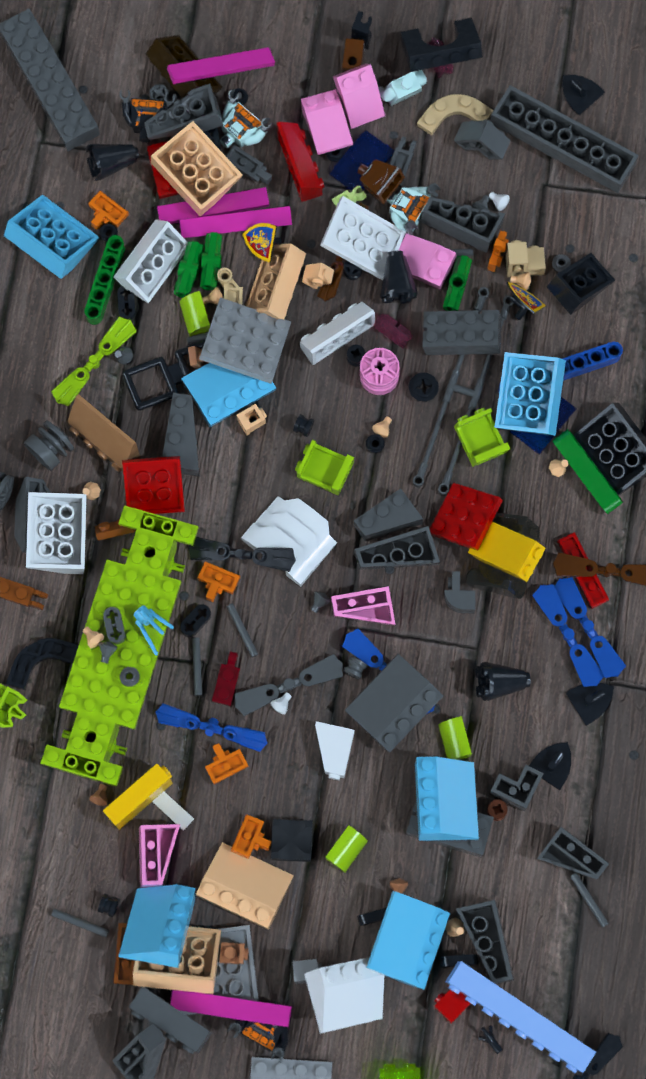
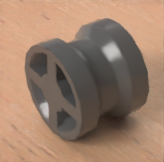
M162 84L154 85L150 90L151 100L165 101L164 96L168 93L167 88Z
M349 657V664L344 668L343 672L353 678L361 679V672L366 669L367 664L354 657Z

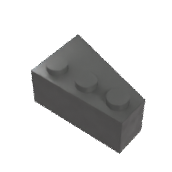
M401 488L354 520V527L364 541L423 524L422 516Z
M560 827L537 858L594 879H598L609 865L606 860L562 827Z
M153 1023L139 1033L112 1061L126 1079H154L166 1038Z

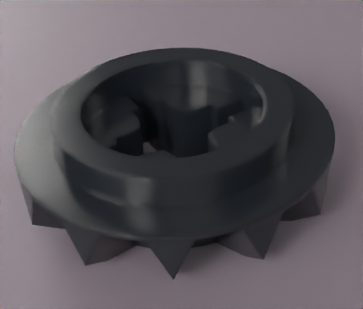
M418 373L409 382L411 397L417 401H424L426 403L429 400H433L438 394V381L429 373ZM422 381H424L426 387L429 386V388L426 389L425 394L422 391V389H419L421 387Z

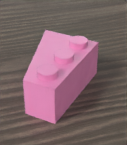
M389 586L331 596L334 617L396 625Z
M180 824L141 825L139 827L140 888L156 887L163 884Z

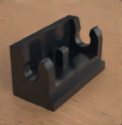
M358 11L351 28V39L364 40L365 49L369 50L372 37L369 29L372 24V18L369 17L367 23H362L363 12Z

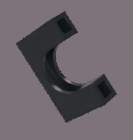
M472 17L454 21L456 40L444 46H432L425 43L418 28L402 31V48L410 71H419L483 58L482 43Z

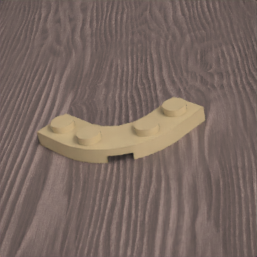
M448 95L431 104L417 122V126L433 135L442 121L449 116L463 115L474 121L489 120L494 110L467 95Z

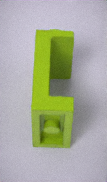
M481 408L475 411V415L468 417V415L462 416L457 419L458 422L454 425L472 467L503 455L511 449L508 442H503L498 429L494 428L495 423L491 416L493 412L491 408L487 410Z
M312 440L311 444L307 443L305 446L303 460H299L296 465L297 478L339 496L354 464V457L348 454L345 457L316 444V441Z

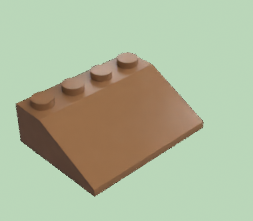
M79 394L76 396L67 421L70 427L69 431L74 436L83 438V443L88 448H95L98 451L97 455L104 461L108 459L112 463L111 466L118 473L120 471L123 472L122 460L141 458L137 444L132 438Z

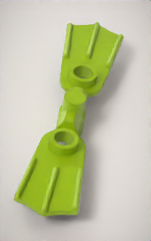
M118 317L99 343V350L89 357V361L85 364L84 368L75 369L51 391L57 403L69 407L89 380V372L92 369L99 368L100 360L105 355L113 354L137 332L131 320ZM105 344H110L109 349H105L103 347ZM79 373H84V377L78 378L77 375Z

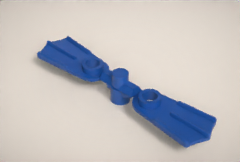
M572 577L559 579L554 585L559 598L570 615L575 619H580L579 621L585 633L591 639L590 648L604 678L618 677L626 665L603 636H598L594 629V623L585 616L587 614V607ZM580 608L582 612L577 614L574 610ZM601 642L603 646L597 648L595 644Z
M554 584L540 585L532 596L554 626L559 627L564 640L570 646L569 654L583 687L597 686L604 678V675L587 649L577 643L574 638V631L565 624L567 622V614ZM560 615L562 620L556 621L555 616ZM576 650L581 651L582 655L580 657L575 655Z
M359 629L346 634L342 645L344 649L372 668L379 667L382 671L387 666L383 662L382 653ZM377 656L378 662L373 663L371 657ZM435 705L428 713L434 711Z
M164 703L155 712L160 724L188 729H197L199 727V729L205 730L207 736H212L214 733L223 734L227 740L261 752L268 743L265 732L232 725L222 728L218 725L219 722L216 718H210L208 722H201L196 715Z

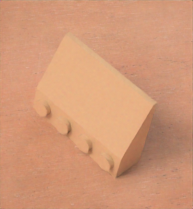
M194 121L151 155V164L200 217L214 206L243 176Z
M222 842L196 892V896L269 930L294 875L251 855L248 859L231 852L232 846Z
M189 926L178 968L135 960L133 986L214 994L221 930Z

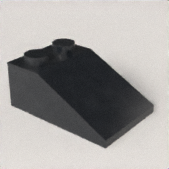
M590 253L556 274L546 287L571 315L610 286L615 279L597 258Z

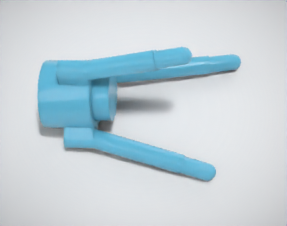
M143 605L133 615L137 619L135 624L140 628L154 655L157 656L158 652L143 624L145 626L151 624L162 635L164 631L153 621L154 618L170 629H173L174 626L156 614L152 609H148Z

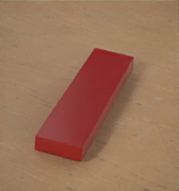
M575 532L557 540L563 554L588 559ZM586 566L587 571H592L590 566ZM597 574L592 577H575L591 609L609 601Z

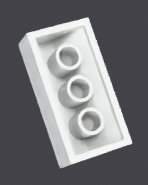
M155 220L114 275V278L126 290L128 289L135 296L149 303L185 254L188 242L168 221Z
M363 302L359 304L354 303L348 308L347 312L337 314L330 323H324L313 334L305 335L300 341V348L311 364L314 365L375 325V312Z

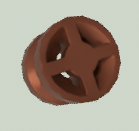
M502 800L492 801L487 809L488 816L494 817L493 821H501L507 814V805Z

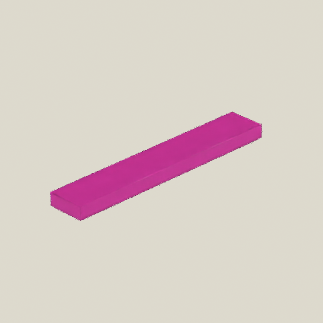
M268 47L168 65L167 71L172 83L176 84L274 66L275 60Z
M264 187L224 194L201 217L270 207L267 189ZM186 201L157 206L159 220L168 221L170 224L180 223L179 219L200 217Z
M290 206L179 219L181 236L183 238L205 236L211 232L221 234L245 231L259 223H269L276 226L292 225Z
M172 990L170 1003L171 1006L179 1011L289 1027L292 1009L291 1006Z

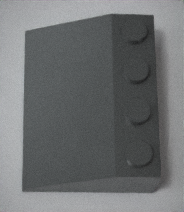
M397 654L346 707L345 711L385 751L390 753L443 695L402 656Z

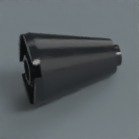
M90 144L86 146V152H90V157L87 158L88 167L92 177H96L95 181L102 180L136 163L137 158H139V151L132 144Z

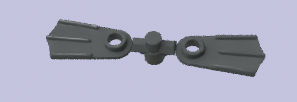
M333 654L301 671L299 678H287L284 683L277 685V687L273 684H267L236 693L235 708L243 716H246L276 700L279 693L291 691L301 684L312 686L343 677V663ZM306 675H311L312 679L310 681H306L304 677ZM273 690V696H268L266 694L267 691Z

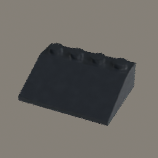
M620 403L610 404L573 435L618 495H621L646 477V437Z

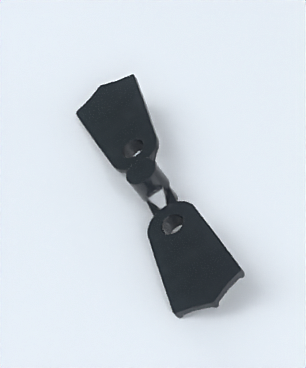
M200 537L195 538L193 546H188L191 560L224 561L229 557L242 560L251 559L257 565L287 572L291 571L292 566L296 562L293 548L260 547L254 551L232 549L226 543ZM221 548H224L225 553L223 555H220L219 553ZM262 553L263 557L259 560L257 555Z
M608 1033L596 1049V1053L586 1068L587 1071H584L580 1076L574 1075L572 1079H589L590 1075L598 1074L623 1048L620 1036Z

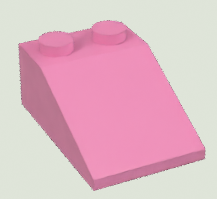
M366 63L333 76L351 129L385 116L378 84L371 64Z
M336 89L301 99L302 112L318 155L353 145Z
M406 233L398 250L403 251V255L406 256L413 278L439 290L442 289L457 257L456 252L409 235L408 233Z

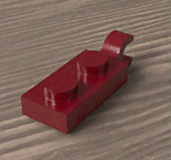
M230 651L227 665L221 664L212 702L231 707L241 670L235 667L238 653Z

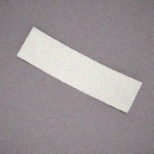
M165 792L152 801L172 821L180 824L182 830H185L194 820L191 815Z

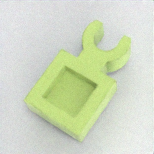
M359 185L352 192L349 193L346 190L334 197L332 201L336 207L342 196L354 203L366 199L367 196Z

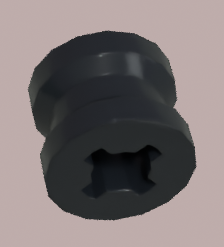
M347 260L344 263V275L347 279L357 280L361 277V268Z
M357 344L350 346L347 350L348 363L353 367H359L362 357L366 354L365 349Z
M300 414L294 425L293 432H301L303 436L308 437L312 430L314 419H306L304 415Z
M104 893L98 907V912H105L110 917H114L120 899L111 898L108 894Z

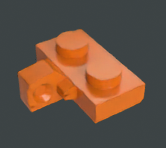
M99 191L88 203L89 207L95 211V218L91 221V226L95 230L109 222L118 228L129 216L128 211L102 191Z
M500 230L498 238H496L487 270L495 272L496 266H501L503 256H500L501 252H506L507 244L509 243V240L506 239L507 232Z
M205 561L197 579L206 583L205 588L209 589L206 594V600L214 602L217 593L222 594L225 591L233 595L241 577Z
M219 743L212 746L216 754L213 757L214 762L205 766L214 785L249 767L240 749L232 753L228 750L224 752Z
M246 814L231 852L249 859L252 850L258 851L260 848L269 851L272 841L263 838L264 834L261 833L264 821Z

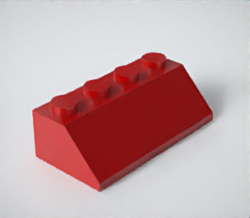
M277 122V137L301 202L322 196V189L325 186L322 178L317 176L316 172L319 171L316 162L311 160L312 151L310 145L306 146L305 144L306 135L304 129L300 130L298 123Z

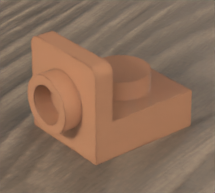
M192 346L188 347L190 366L199 369L208 364V362L199 359L202 350Z
M221 942L219 963L244 965V960H248L249 948H245V943Z

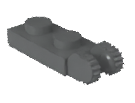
M402 136L390 165L399 167L404 177H406L417 141L413 140L409 151L403 149L406 137ZM404 180L398 186L399 188L402 187Z

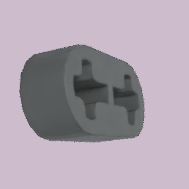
M109 607L103 613L107 637L111 643L119 645L126 638L122 615L117 608ZM110 612L118 615L115 617V624H112L111 619L107 618L110 616ZM113 628H117L118 633H122V635H119L118 640L111 637V635H114Z

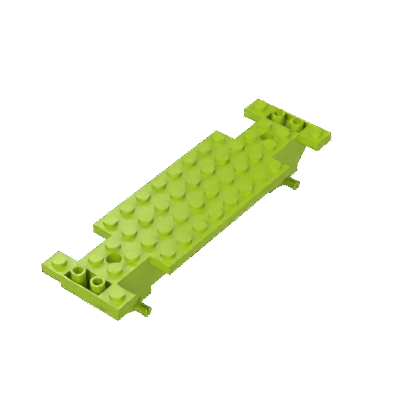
M125 505L119 525L136 530L131 549L122 548L121 556L128 557L125 565L106 560L85 627L102 633L104 635L102 642L109 641L103 613L107 608L115 607L122 615L126 638L123 643L116 645L117 650L110 656L109 663L101 662L102 654L99 645L95 648H90L87 644L86 635L82 634L59 705L61 709L77 713L72 731L64 729L62 733V738H67L69 741L66 750L46 745L41 760L42 765L113 786L118 785L123 767L109 763L110 758L114 752L125 756L128 749L127 747L117 745L116 739L119 733V726L133 730L136 728L168 627L154 618L153 621L164 631L162 635L151 624L147 626L143 624L158 652L156 656L140 628L135 624L137 619L133 615L137 609L145 605L148 609H152L156 614L169 622L181 586V580L170 578L168 575L172 570L182 573L185 570V565L175 563L174 560L177 542L193 546L199 529L198 526ZM154 550L155 555L153 557H146V552ZM110 612V616L107 618H110L112 624H115V617L118 615ZM113 628L114 635H111V637L118 640L119 635H122V633H118L117 628ZM134 667L139 672L140 679L135 686L127 687L122 684L120 673L124 668ZM128 673L126 675V679L128 680L133 678L132 673ZM89 734H96L95 741H86Z

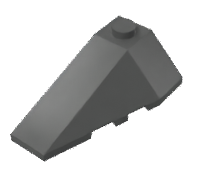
M210 84L191 90L185 98L175 101L174 105L166 111L162 110L144 122L149 140L175 136L192 121L202 131L223 126L221 112Z

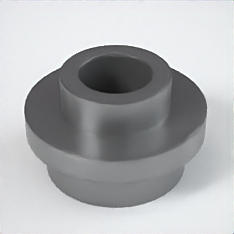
M557 255L552 261V267L558 273L571 266V261L566 255ZM559 261H564L565 264H564V265H559L558 262H559Z
M126 667L121 671L120 680L123 685L132 687L139 682L140 675L134 667ZM128 673L133 674V678L130 680L126 679Z

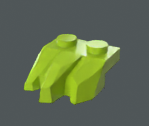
M0 684V727H13L12 716L23 719L26 716L19 709L18 705L24 704L27 699L18 691Z

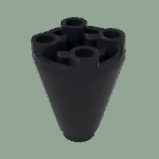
M390 251L386 259L380 298L382 303H392L393 300H400V303H409L411 299L417 298L418 291L406 256L403 255V251Z
M482 662L480 666L475 667V676L478 678L476 696L481 697L484 701H490L530 687V673L524 670L490 662Z

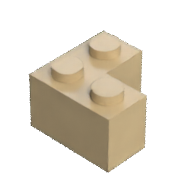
M514 240L507 244L505 255L507 277L519 276L527 272L530 273V276L545 274L544 247L530 246L527 248V243L520 240Z

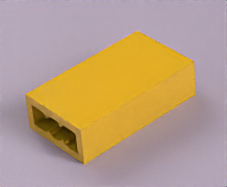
M492 522L478 551L470 548L468 553L481 562L527 582L546 548L536 540Z
M158 764L154 765L107 806L103 812L120 830L173 784L171 773L164 765L162 767Z

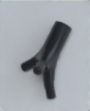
M490 1025L488 1031L485 1027H482L481 1030L485 1037L479 1036L478 1040L488 1043L495 1053L499 1054L503 1049L494 1037L493 1026Z

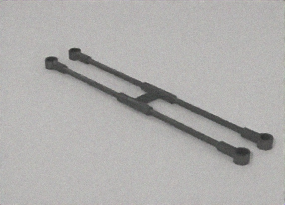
M486 287L478 290L475 311L481 312L485 300L489 297V290ZM484 291L487 295L482 296L480 293ZM506 295L503 298V307L500 313L502 326L504 320L507 319L510 308L514 304L513 302L510 304L505 302V300L511 299V295ZM465 354L459 356L455 370L451 374L443 398V405L425 457L420 464L417 475L413 478V485L419 488L424 484V475L428 466L427 462L453 392L471 397L467 413L468 417H471L476 409L485 382L484 378L493 354L487 355L482 373L477 380L474 390L456 384ZM458 439L448 471L445 473L442 484L438 487V493L441 496H446L449 492V485L453 476L452 471L462 445L460 439ZM421 479L422 483L417 484L415 480ZM441 487H446V488H447V491H446V492H442V491L440 490V488H441Z

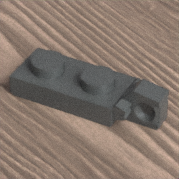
M233 145L226 155L229 161L251 180L256 182L260 180L269 185L272 181V175L266 172L267 168L264 164Z

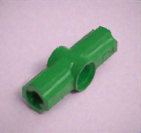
M214 232L206 234L205 250L202 253L201 259L202 275L200 288L212 291L217 287V273L221 269L222 260L221 246L223 237Z
M188 241L184 258L180 261L178 267V279L174 295L179 298L191 294L194 280H197L199 274V263L204 245L196 241Z
M461 255L456 257L442 307L446 311H459L473 261L467 256ZM457 281L460 282L462 286L456 287L453 285V283Z

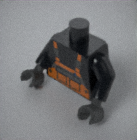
M129 89L127 97L122 96V90L119 93L120 98L123 99V117L128 126L133 128L134 133L140 134V142L149 143L150 140L148 139L144 122L160 111H166L173 106L172 103L177 99L176 94L173 95L172 101L168 99V92L164 96L165 101L131 98L130 102L131 92Z
M238 1019L229 1026L227 1032L235 1030L234 1038L240 1033L272 1052V1060L275 1055L280 1056L279 1062L283 1061L284 1052L289 1042L288 1027Z

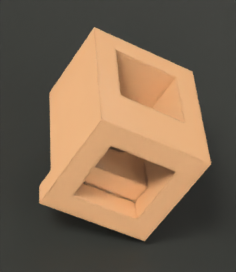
M323 263L306 265L302 283L313 289L331 284L334 269Z
M254 404L237 414L236 417L241 428L248 436L252 431L266 424L265 418L267 415L262 407L258 408ZM255 418L256 421L251 423L250 419Z

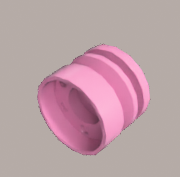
M374 348L362 357L360 362V381L369 393L385 395L391 392L399 381V361L397 356L388 349Z

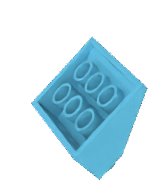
M43 194L7 222L4 237L60 279L72 271L99 240L98 235Z
M505 352L494 428L556 436L566 360L556 357Z
M211 363L181 378L209 428L276 390L273 381L270 384Z
M416 757L415 780L419 841L478 840L474 762L442 757Z
M177 884L137 888L119 957L178 968L195 904L196 888Z
M392 891L366 968L409 986L425 989L450 913L399 892Z

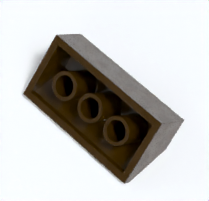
M179 35L156 38L145 53L150 62L156 66L161 75L167 79L172 85L173 90L182 99L191 90L207 84L211 85L214 95L223 88L215 77L176 84L172 83L167 71L168 65L199 60Z

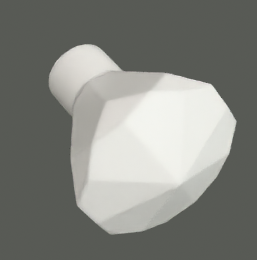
M494 192L489 194V198L493 200L498 211L506 208L510 199L509 195L496 194Z
M285 692L281 698L271 701V706L277 712L286 714L291 695Z

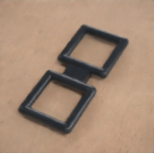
M205 340L176 350L175 357L178 363L167 367L165 359L158 357L122 372L124 381L138 411L170 400L173 397V393H178L175 385L183 383L181 378L190 374L184 359V355L189 354L188 347L196 346L202 349ZM159 365L169 392L141 402L131 376Z

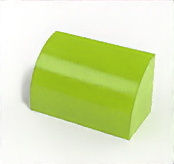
M200 291L183 297L179 303L189 337L209 332L210 323Z
M462 716L438 724L446 757L455 760L471 757L472 753Z
M348 825L327 854L326 860L345 873L368 840Z

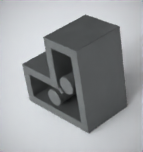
M489 120L462 122L454 139L465 151L479 150L489 160L503 159L511 141L505 136L503 131L498 130Z
M525 765L517 782L499 773L490 791V795L525 812L544 773Z

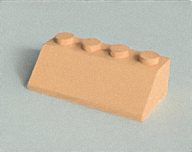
M291 243L274 245L271 263L261 260L246 306L256 309L259 313H265L270 317L284 320L304 264L306 253Z

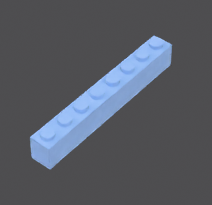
M461 961L457 962L445 981L449 984L448 988L456 994L461 992L466 995V1001L474 1006L476 1003L483 1007L482 1011L490 1017L494 1014L500 1018L498 1022L503 1026L515 1028V1034L523 1039L528 1037L533 1041V1046L541 1051L546 1049L550 1052L548 1056L557 1062L561 1059L567 1063L565 1067L575 1074L577 1071L583 1073L596 1053Z

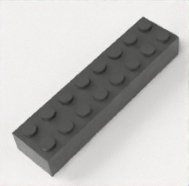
M30 8L0 23L1 37L67 151L99 136L100 132L97 123Z
M511 85L491 114V122L494 126L616 193L620 192L639 157L636 153Z

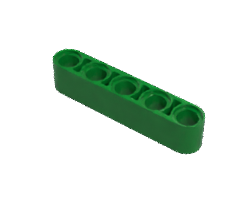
M118 235L111 236L106 243L85 306L86 319L92 325H97L103 320L116 281L114 275L120 269L125 253L124 241ZM114 244H120V245H121V246H120L119 248H117V249H113V248H112V246H113ZM108 261H115L111 266L106 265ZM105 277L109 278L108 282H101V279ZM99 294L104 295L100 300L95 299ZM93 311L98 312L95 317L89 316Z
M568 429L553 440L554 445L607 514L623 503L619 495Z

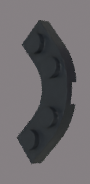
M46 638L38 640L28 647L26 646L14 660L6 684L26 691L31 673L38 663L47 659H56L73 664L79 645L60 639Z

